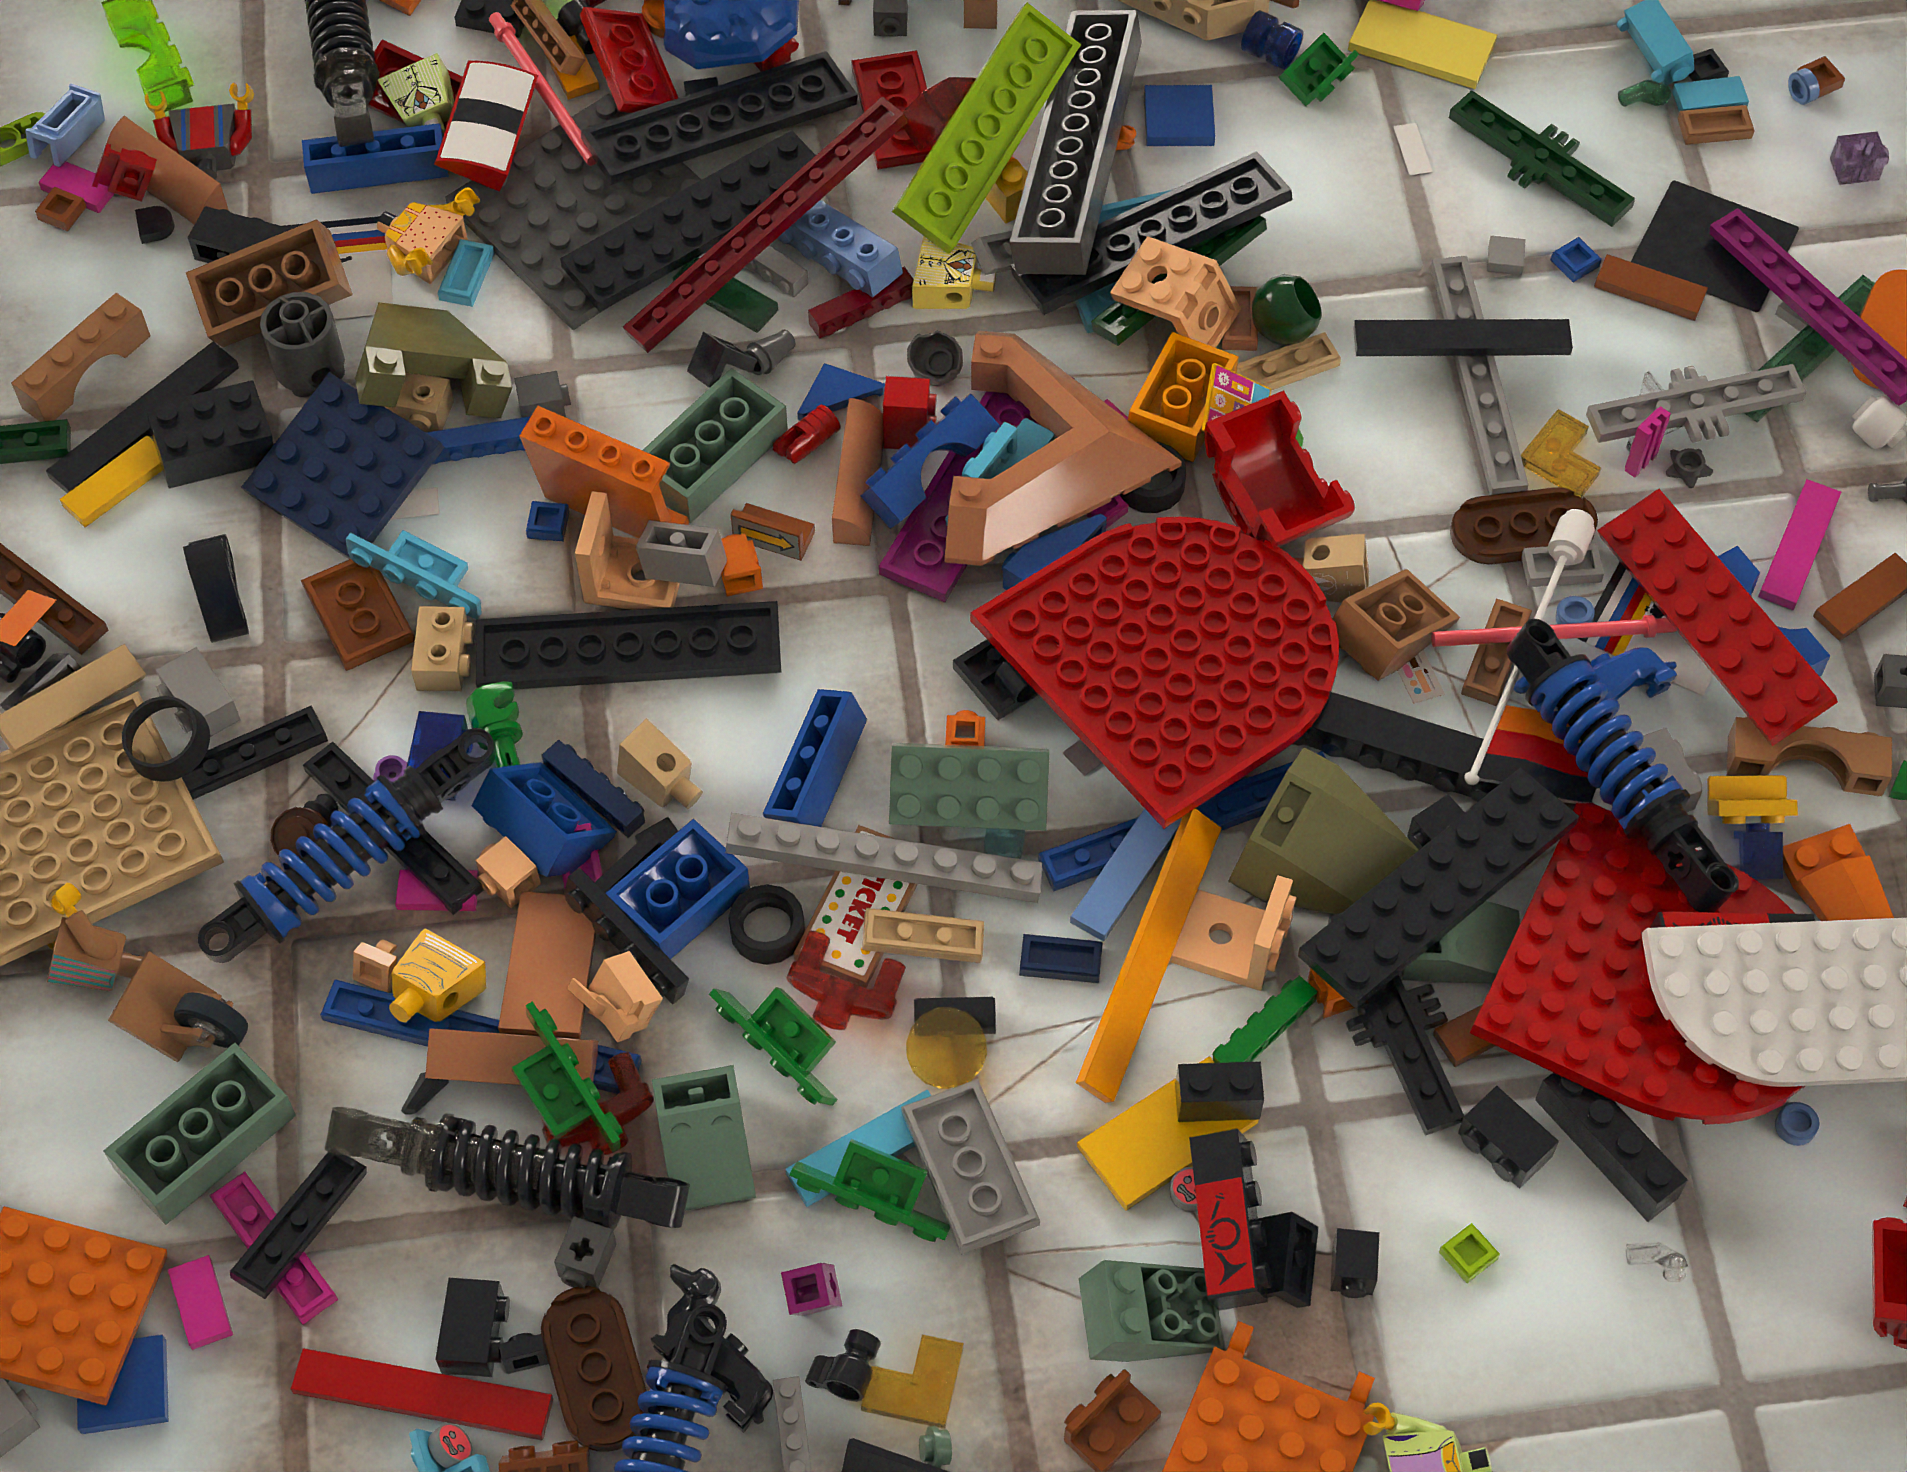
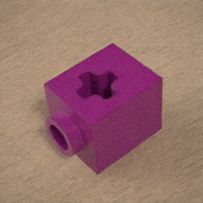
M817 1263L781 1272L789 1315L805 1316L842 1307L834 1264Z

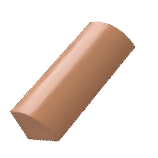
M123 116L117 122L107 140V143L111 144V150L121 152L122 148L139 150L146 153L149 157L157 159L146 191L194 225L205 206L218 210H228L221 184L126 116Z
M849 398L832 514L833 543L870 546L874 510L863 500L861 495L869 488L865 481L881 468L884 446L883 413L874 405L854 398Z
M429 1029L425 1078L521 1085L512 1072V1067L546 1046L540 1036ZM556 1037L560 1045L568 1043L579 1061L575 1069L582 1080L589 1077L593 1082L599 1041Z

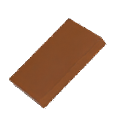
M349 559L301 580L302 586L346 671L415 642L414 633L381 571L371 566L362 567L352 559Z

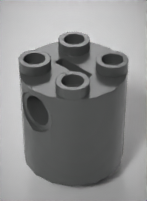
M292 292L282 295L268 304L261 315L260 328L277 381L286 389L292 390L295 396L306 397L314 393L329 372L342 379L345 375V358L329 304L321 297L308 292Z

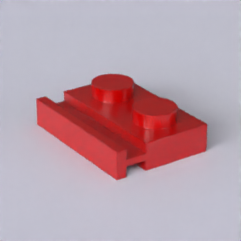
M106 143L92 187L97 188L98 184L108 186L109 192L142 202L157 159L149 157L146 153L139 150H127L124 148L121 149V152L111 150V144Z

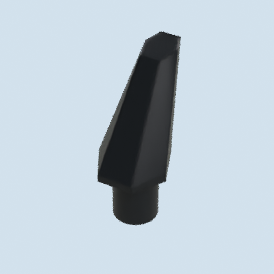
M426 1072L421 1073L401 1111L404 1114L417 1113L449 1083V1080L425 1078Z

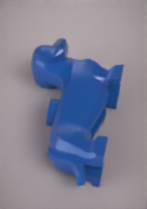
M1634 648L1612 658L1608 653H1605L1591 661V666L1600 677V680L1596 683H1604L1608 688V693L1602 701L1610 698L1618 700L1632 687H1640L1645 684L1649 686L1646 693L1649 698H1652L1667 691L1671 686L1670 682L1677 676L1674 670L1677 667L1676 662L1662 661L1649 648ZM1523 676L1515 683L1513 689L1516 693L1524 694L1531 685Z

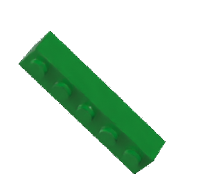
M1300 975L1293 981L1291 979L1288 980L1281 988L1282 992L1276 997L1274 995L1271 996L1264 1004V1009L1259 1013L1257 1011L1248 1018L1247 1025L1242 1029L1237 1028L1225 1045L1220 1044L1212 1053L1213 1061L1215 1063L1253 1062L1315 1003L1318 991Z

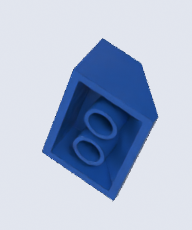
M542 762L490 768L471 805L483 817V821L487 825L495 828L503 837L506 836L537 866L538 873L546 877L563 875L569 871L573 873L591 858L590 854L594 850L598 849L599 851L617 833L614 828ZM591 823L592 830L574 832L577 825Z
M692 819L605 894L671 959L726 912L741 893L750 889L748 868L733 854L725 853L726 848L696 820Z

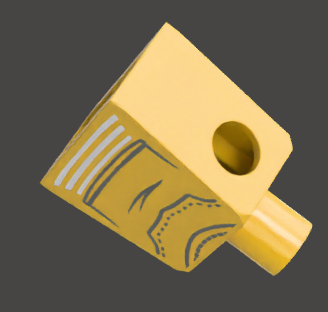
M424 928L392 971V989L395 1000L389 1005V1009L392 1015L401 1022H407L417 1012L434 1022H441L486 989L485 961Z

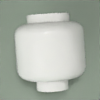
M1872 395L1851 416L1855 419L1852 425L1853 431L1873 449H1880L1886 444L1892 449L1907 434L1903 429L1907 423V414L1887 396H1881L1876 399Z

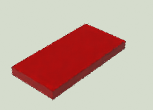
M583 7L580 19L619 112L635 113L679 98L642 13Z
M917 50L851 60L852 72L863 113L881 97H884L901 110L908 121L873 153L877 170L923 162L940 134Z

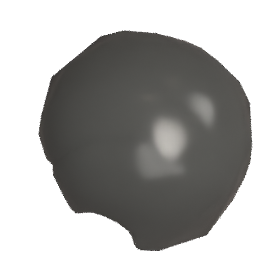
M936 330L925 335L917 334L907 348V362L916 378L930 379V385H942L954 380L963 367V352L955 338Z

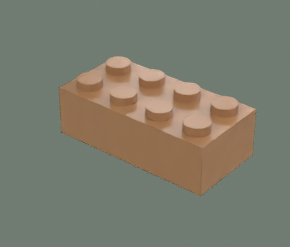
M317 219L185 272L207 337L221 347H226L261 333L260 322L262 313L268 304L282 295L292 292H308L321 297L329 305L353 295L331 231Z

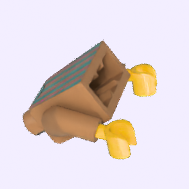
M65 883L56 891V894L51 899L52 908L59 914H65L67 918L62 917L56 941L47 944L53 950L47 982L112 991L117 975L132 978L144 956L123 952L126 936L123 933L92 925L84 911H77L74 907L82 898L80 892L71 883Z

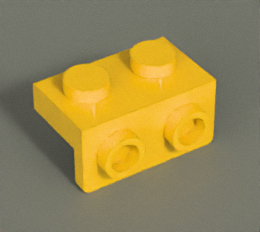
M1784 775L1709 776L1707 778V815L1722 816V824H1745L1746 816H1761V823H1785V816H1798L1797 800L1787 799V778Z

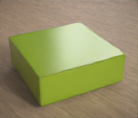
M1473 1223L1442 1245L1439 1250L1443 1258L1466 1283L1497 1261L1500 1253Z

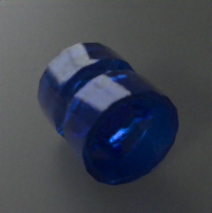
M1259 10L1251 18L1244 31L1241 49L1257 58L1265 55L1266 62L1285 70L1295 59L1301 47L1304 32L1303 29L1288 22L1279 24L1277 17Z

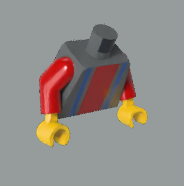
M232 83L230 85L229 92L231 97L237 101V109L235 104L169 110V116L167 117L164 112L167 107L164 93L159 90L162 102L158 106L150 104L149 96L146 93L145 103L156 118L152 121L158 140L215 180L218 170H227L234 167L236 156L243 152L252 139L251 109H248V103L253 100L254 91L247 83L246 93L242 97L237 96V84Z

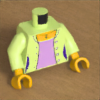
M1378 1402L1370 1404L1363 1411L1364 1414H1371L1378 1420V1423L1368 1422L1363 1427L1366 1434L1376 1435L1383 1429H1386L1388 1433L1383 1435V1441L1390 1472H1493L1486 1447L1462 1452L1454 1431L1447 1430L1442 1425L1395 1412L1390 1413L1384 1404Z

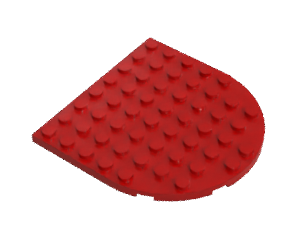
M1158 517L1155 523L1141 524L1133 527L1131 523L1105 531L973 610L970 614V622L1163 829L1297 741L1313 725L1325 707L1335 682L1339 660V638L1336 622L1332 620L1324 593L1306 569L1280 547L1273 548L1269 540L1265 539L1264 542H1261L1256 538L1241 533L1242 528L1204 518Z
M1592 802L1576 803L1573 811L1579 815L1578 823L1559 840L1471 1028L1470 1034L1617 1103L1665 1120L1673 1121L1675 1117L1702 1120V1124L1705 1125L1728 1124L1764 1115L1785 1104L1787 1099L1805 1086H1765L1739 1080L1735 1074L1724 1070L1714 1063L1709 1065L1685 1045L1687 1041L1678 1032L1671 1020L1666 1021L1651 988L1641 933L1646 928H1650L1658 912L1698 911L1689 904L1685 894L1674 879L1665 871L1663 864L1657 856L1650 853L1647 848L1648 843L1644 837L1628 839L1624 834L1623 827L1618 822L1619 820L1614 817L1612 811ZM1680 863V864H1677L1676 866H1677V867H1680V866H1683V865H1682V863ZM1727 864L1738 877L1739 887L1715 913L1795 914L1784 901L1762 883L1747 873Z

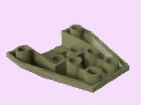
M1303 747L1286 772L1252 832L1228 882L1256 898L1268 902L1277 875L1293 880L1290 895L1297 897L1294 907L1336 915L1344 912L1419 851V849L1339 765Z

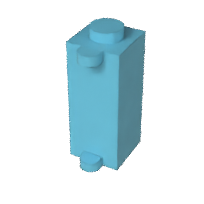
M1644 0L1624 10L1625 17L1617 22V27L1621 32L1628 31L1654 70L1651 75L1654 83L1662 82L1665 87L1675 81L1685 79L1695 70L1692 49L1658 0Z

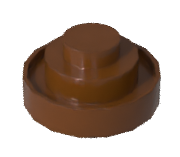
M294 807L284 811L275 819L271 828L270 841L276 854L279 855L280 851L288 849L301 859L296 847L297 839L300 836H305L314 842L316 840L313 834L314 826L318 823L328 826L325 818L319 812L310 808Z

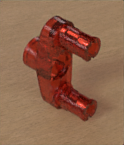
M809 931L798 960L792 962L786 978L795 989L817 1001L812 1015L813 1019L828 1028L845 1030L851 1015L880 1020L891 1018L897 1005L895 996L906 968L905 965L899 961L886 958L882 963L873 989L861 987L820 971L830 944V938L821 932Z
M629 1052L617 1054L608 1061L620 1093L615 1097L598 1103L603 1113L611 1112L622 1128L623 1133L618 1136L620 1138V1149L626 1146L629 1141L623 1126L645 1112L654 1102L649 1085L642 1082ZM592 1119L558 1138L562 1148L571 1146L574 1143L581 1144L589 1141L592 1150L595 1148L602 1149L604 1156L613 1153ZM542 1120L544 1125L542 1133L546 1143H548L554 1137Z

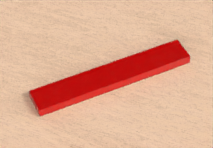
M305 1348L302 1349L291 1385L293 1394L543 1440L554 1400L552 1394Z

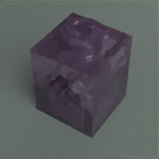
M1878 131L1838 136L1830 156V162L1839 185L1879 180L1884 166L1889 161L1888 148L1882 144Z

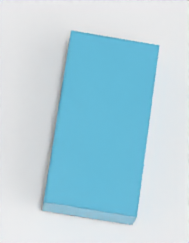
M1740 76L1676 83L1672 90L1679 112L1739 105L1748 106L1749 103Z
M463 239L459 240L438 290L440 301L473 307L495 254L493 245Z

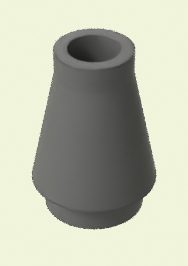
M783 329L776 334L748 344L745 352L757 359L752 371L753 374L771 373L784 356L795 347V339L789 331Z

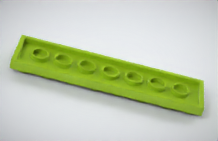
M1027 2L1014 18L892 212L949 254L957 245L1081 44Z

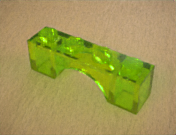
M106 0L101 2L108 25L119 47L140 48L150 53L148 59L136 69L144 95L148 94L150 104L153 106L161 104L162 98L159 90L164 93L167 100V107L164 112L193 102L189 88L194 86V82L187 67L180 68L179 64H182V59L175 44L168 45L167 42L171 41L163 21L160 23L156 22L159 16L152 0Z

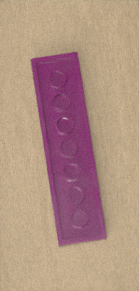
M986 391L980 400V404L999 423L1000 427L1004 422H1007L1017 428L1025 418L1037 423L1030 416V410L1021 401L1016 402L1007 393ZM984 442L966 457L951 451L948 452L924 491L926 498L912 511L880 563L879 575L942 602L947 601L967 567V564L945 562L947 537L945 518L949 512L953 477L962 476L966 463L970 458H976L983 449Z

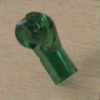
M1644 80L1618 92V100L1624 107L1638 101L1660 106L1667 103L1671 98L1672 92L1666 84Z

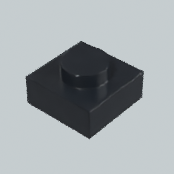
M521 1333L509 1338L508 1342L499 1344L501 1359L507 1374L549 1364L541 1334Z

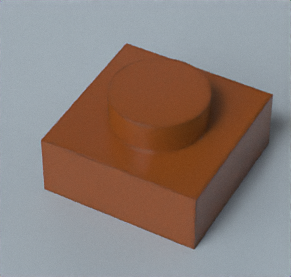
M1826 56L1797 69L1798 71L1806 68L1815 75L1820 89L1818 98L1842 88L1845 77Z
M54 187L35 212L38 220L69 231L87 206L84 198Z

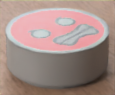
M1186 1167L1175 1173L1170 1185V1197L1173 1203L1185 1211H1198L1193 1167Z
M453 1423L442 1424L429 1436L428 1446L430 1453L435 1461L445 1468H449L472 1455V1444L468 1435L463 1429Z

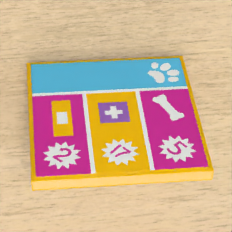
M1212 364L1202 431L1205 432L1206 422L1269 397L1271 388L1221 365Z

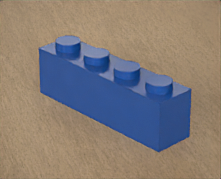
M441 123L302 140L303 163L311 194L449 177L448 170L434 165L443 138Z
M817 690L764 809L763 816L765 818L818 827L822 826L868 720L852 692Z

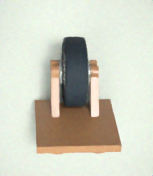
M150 951L145 953L108 1019L110 1023L176 1062L181 1060L187 1047L202 1046L210 1048L213 1044L229 1048L234 1043L239 1046L248 1030V1022L238 1011L232 1008V1001L226 1002L221 998L222 995L217 994L214 990Z

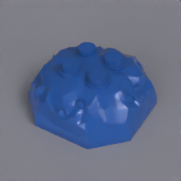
M664 0L665 50L696 70L762 62L797 35L799 0Z

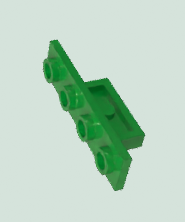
M776 987L753 1015L731 993L715 988L709 993L718 1003V1006L715 1008L716 1011L732 1024L737 1022L745 1030L742 1034L744 1039L757 1050L761 1051L763 1048L772 1057L770 1064L775 1070L787 1078L791 1075L800 1084L797 1091L807 1101L814 1105L817 1102L832 1106L838 1099L811 1071L834 1046L836 1041L782 988Z
M533 1001L525 1005L526 1015L546 1047L513 1066L512 1072L554 1139L560 1138L589 1119H592L614 1153L620 1149V1138L618 1136L623 1133L621 1126L611 1112L604 1114L596 1101L601 1099V1096L589 1077L582 1080L575 1069L579 1061L568 1043L560 1045L553 1032L558 1029L546 1009L539 1012Z
M853 1139L848 1144L836 1176L827 1174L799 1161L796 1162L789 1176L798 1179L796 1184L799 1187L814 1193H820L822 1189L837 1195L835 1201L851 1209H858L859 1206L875 1211L874 1217L886 1224L896 1226L899 1221L914 1228L913 1234L927 1241L935 1242L937 1238L945 1241L950 1230L949 1224L913 1209L928 1173L927 1170Z

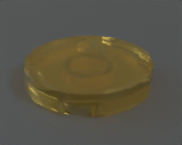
M937 1007L922 1014L911 1026L906 1040L907 1059L913 1073L925 1084L939 1089L957 1087L972 1081L981 1071L987 1056L986 1036L979 1022L968 1012L955 1007Z

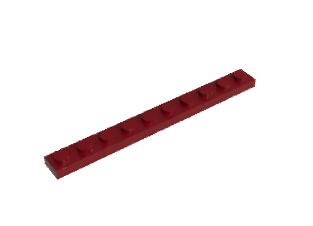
M881 97L623 326L627 335L649 353L908 122L905 114L884 97Z

